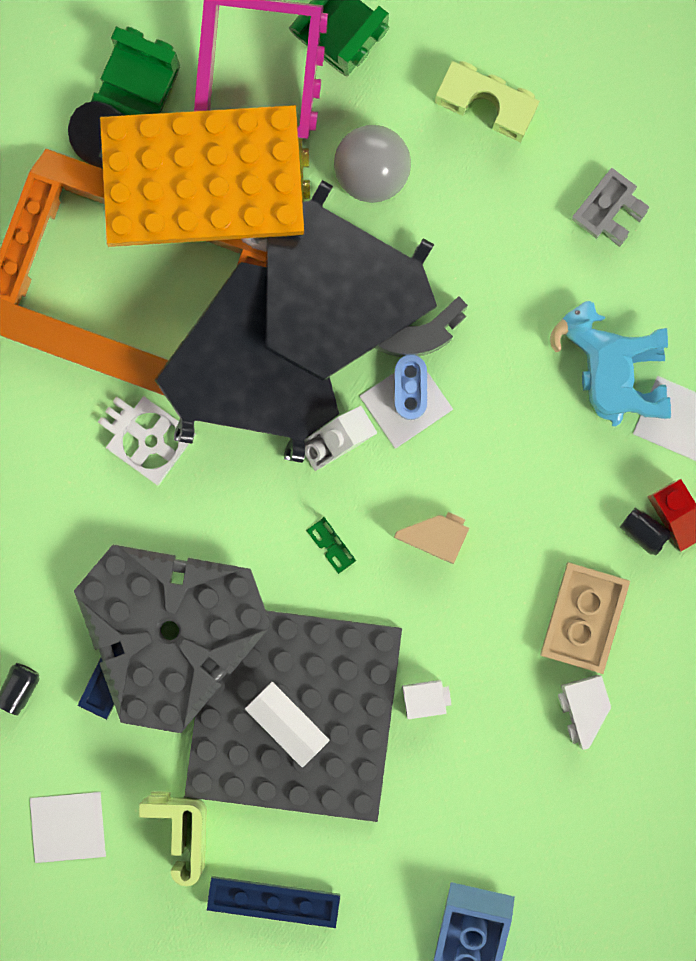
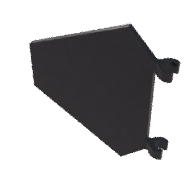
M324 180L319 184L312 199L302 202L304 235L267 237L265 349L321 381L334 375L437 307L423 267V263L434 244L423 238L416 247L412 257H409L323 208V204L333 188L331 184Z
M239 262L155 378V382L180 417L175 429L174 441L192 444L195 433L194 421L289 437L290 440L284 452V460L303 463L305 457L304 440L339 415V410L330 377L321 381L265 349L266 267Z

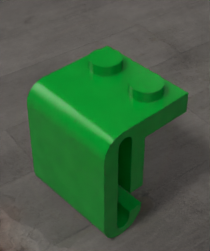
M311 0L309 4L323 5V13L328 14L327 32L320 33L319 46L325 47L324 60L347 77L356 66L358 67L368 56L369 50L385 36L390 28L388 26L389 13L381 6H378L373 11L361 0ZM299 15L290 25L289 30L308 47L311 16Z
M116 26L111 36L115 47L100 78L103 84L99 93L94 92L91 102L101 101L110 104L124 115L161 113L180 69L177 54L173 51L174 47L159 39H156L155 43L143 38L144 34L132 27L127 26L124 30Z

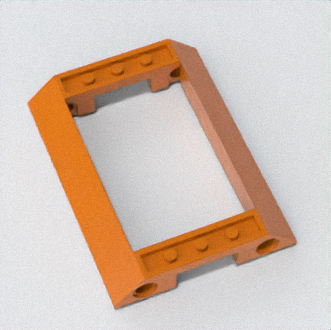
M45 149L28 174L0 248V336L164 395L155 382V378L168 362L167 359L19 306L22 296H26L32 279L28 274L49 218L54 220L61 203L59 197L63 187L66 191L105 204L103 169ZM241 239L206 241L241 254L238 264L243 262L266 267V252L252 248Z

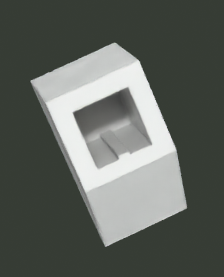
M359 406L337 417L305 439V455L314 471H317L376 435L377 431L362 406Z
M598 674L561 685L563 693L558 694L563 713L569 712L572 724L567 725L572 744L578 743L579 748L582 750L590 748L611 709L603 678Z

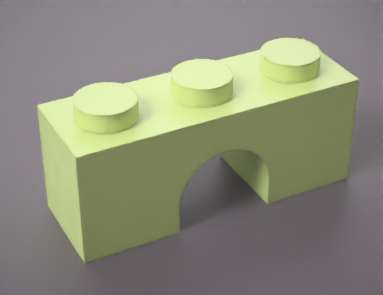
M452 61L436 94L435 103L464 116L471 102L477 99H487L495 105L498 114L492 130L521 143L540 102L535 99V95L523 88L515 90L506 86V81L498 76L490 74L487 77L476 72L477 68L470 63L460 61L458 64Z

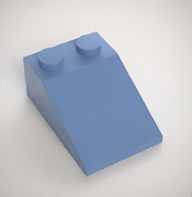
M451 882L433 961H502L512 922L515 897Z

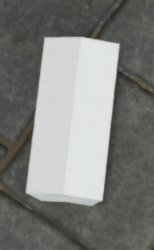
M273 682L245 708L301 767H304L330 741Z

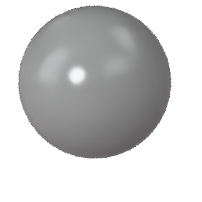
M380 125L361 126L348 133L340 142L334 158L335 175L343 190L359 201L377 203L388 200L400 192L410 175L411 157L408 147L396 132Z

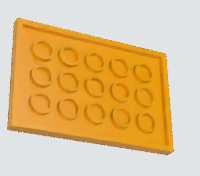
M296 105L100 117L106 239L108 247L304 235Z

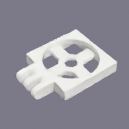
M116 396L113 402L123 410L118 414L108 407L105 412L115 419L114 422L111 424L102 417L98 421L99 424L115 434L106 446V449L159 486L190 443L178 441L176 451L164 443V434L171 425L176 428L179 421L143 396L136 407L132 408ZM146 413H156L161 416L154 427L149 429L143 428L135 420L138 416ZM127 432L137 438L139 444L138 449L131 458L126 455L123 447V437ZM149 435L156 436V446L148 447L145 444L146 437ZM157 453L168 461L165 465L158 468L147 469L142 467L150 454Z

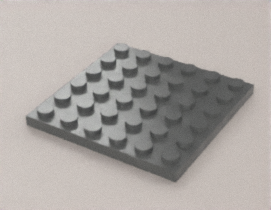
M266 610L271 623L270 628L231 674L227 672L220 681L222 685L195 716L184 797L378 822L402 628ZM208 657L202 664V667L210 673L217 664ZM271 682L330 740L304 767H301L245 710Z

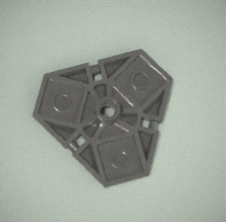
M112 545L74 590L94 649H99L103 660L100 666L120 722L124 724L182 733L222 685L220 682L227 672L231 674L271 626L250 568L188 558L185 561L176 559V555ZM173 572L184 573L183 585L171 583ZM167 621L175 622L179 628V633L173 640L166 639L161 633L162 625ZM121 641L125 654L115 657L111 645ZM208 657L217 664L210 673L202 667V664Z

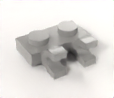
M611 168L573 215L572 221L596 239L604 232L612 242L620 247L627 239L629 231L612 219L623 207L630 216L640 222L648 212L649 206L632 195L637 186Z

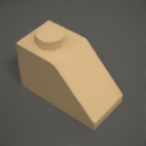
M448 512L446 517L438 515L401 529L395 533L394 538L454 564L470 528L463 525L465 519Z

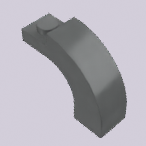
M458 296L431 322L421 326H407L375 347V349L396 357L406 355L420 357L431 354L452 340L453 336L446 328L449 326L453 330L467 317L463 312L468 305Z

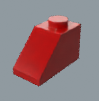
M682 479L675 480L647 496L662 523L670 531L671 538L680 552L696 543V503Z

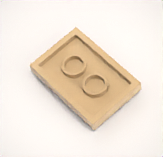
M567 562L540 655L604 674L630 581Z

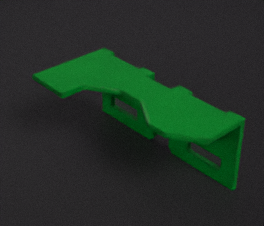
M324 516L306 530L320 549L323 547L327 549L328 552L325 554V557L338 574L357 561ZM326 522L333 533L330 534L323 523ZM315 529L321 536V541H319L313 534V531ZM337 536V538L340 540L342 544L339 545L334 539V537ZM346 548L352 559H349L342 549ZM334 556L341 563V567H338L332 558Z

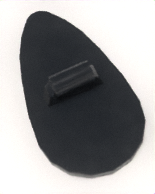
M101 101L86 102L76 108L70 117L68 125L69 142L75 154L84 162L103 169L100 117L126 115L110 104Z

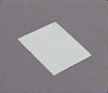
M407 367L404 373L407 377L413 378L416 376L417 371L414 367ZM428 372L427 408L418 419L406 420L397 413L395 409L394 373L360 395V398L395 449L453 410ZM412 398L407 399L404 403L405 407L409 410L417 407L416 401Z
M657 376L651 392L660 385L667 386V397H670L671 418L661 419L640 416L633 434L696 461V392Z
M101 792L30 798L35 863L106 857Z

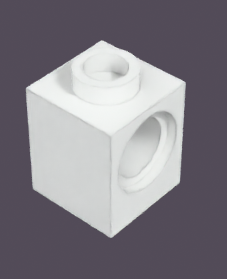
M441 680L402 685L407 719L447 714L446 706H451L449 686L443 687Z

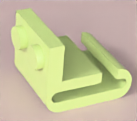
M151 792V795L145 797L139 804V817L172 818L171 855L181 856L185 850L187 841V810L192 813L191 871L186 869V861H176L171 869V876L181 886L194 885L199 880L205 867L206 805L203 801L196 798L170 797L171 792Z

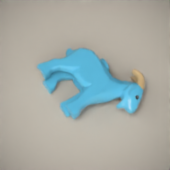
M585 301L568 312L551 332L550 343L555 352L562 350L560 339L562 335H566L587 355L588 371L582 372L583 391L589 390V402L597 416L610 420L614 427L621 423L626 412L637 413L643 417L671 418L670 397H667L666 385H660L651 393L646 394L633 389L635 381L633 363L665 361L664 348H668L667 328L657 329L650 335L642 337H627L592 329V323L604 320L605 316H601L596 312L595 305L591 301Z

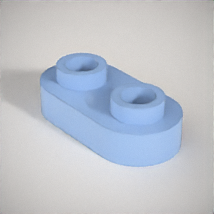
M406 355L400 358L395 366V409L402 418L415 420L421 417L427 408V366L420 357ZM407 367H414L417 374L415 377L409 378L405 375L404 370ZM409 398L414 399L417 403V407L413 410L405 407L404 403Z

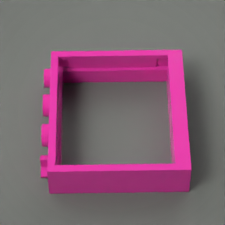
M204 0L194 111H208L211 107L220 5L311 16L300 125L297 126L298 138L308 139L310 130L316 131L318 112L312 111L313 99H319L321 91V79H316L317 66H323L325 47L319 46L320 33H326L328 25V14L323 13V5L282 0Z

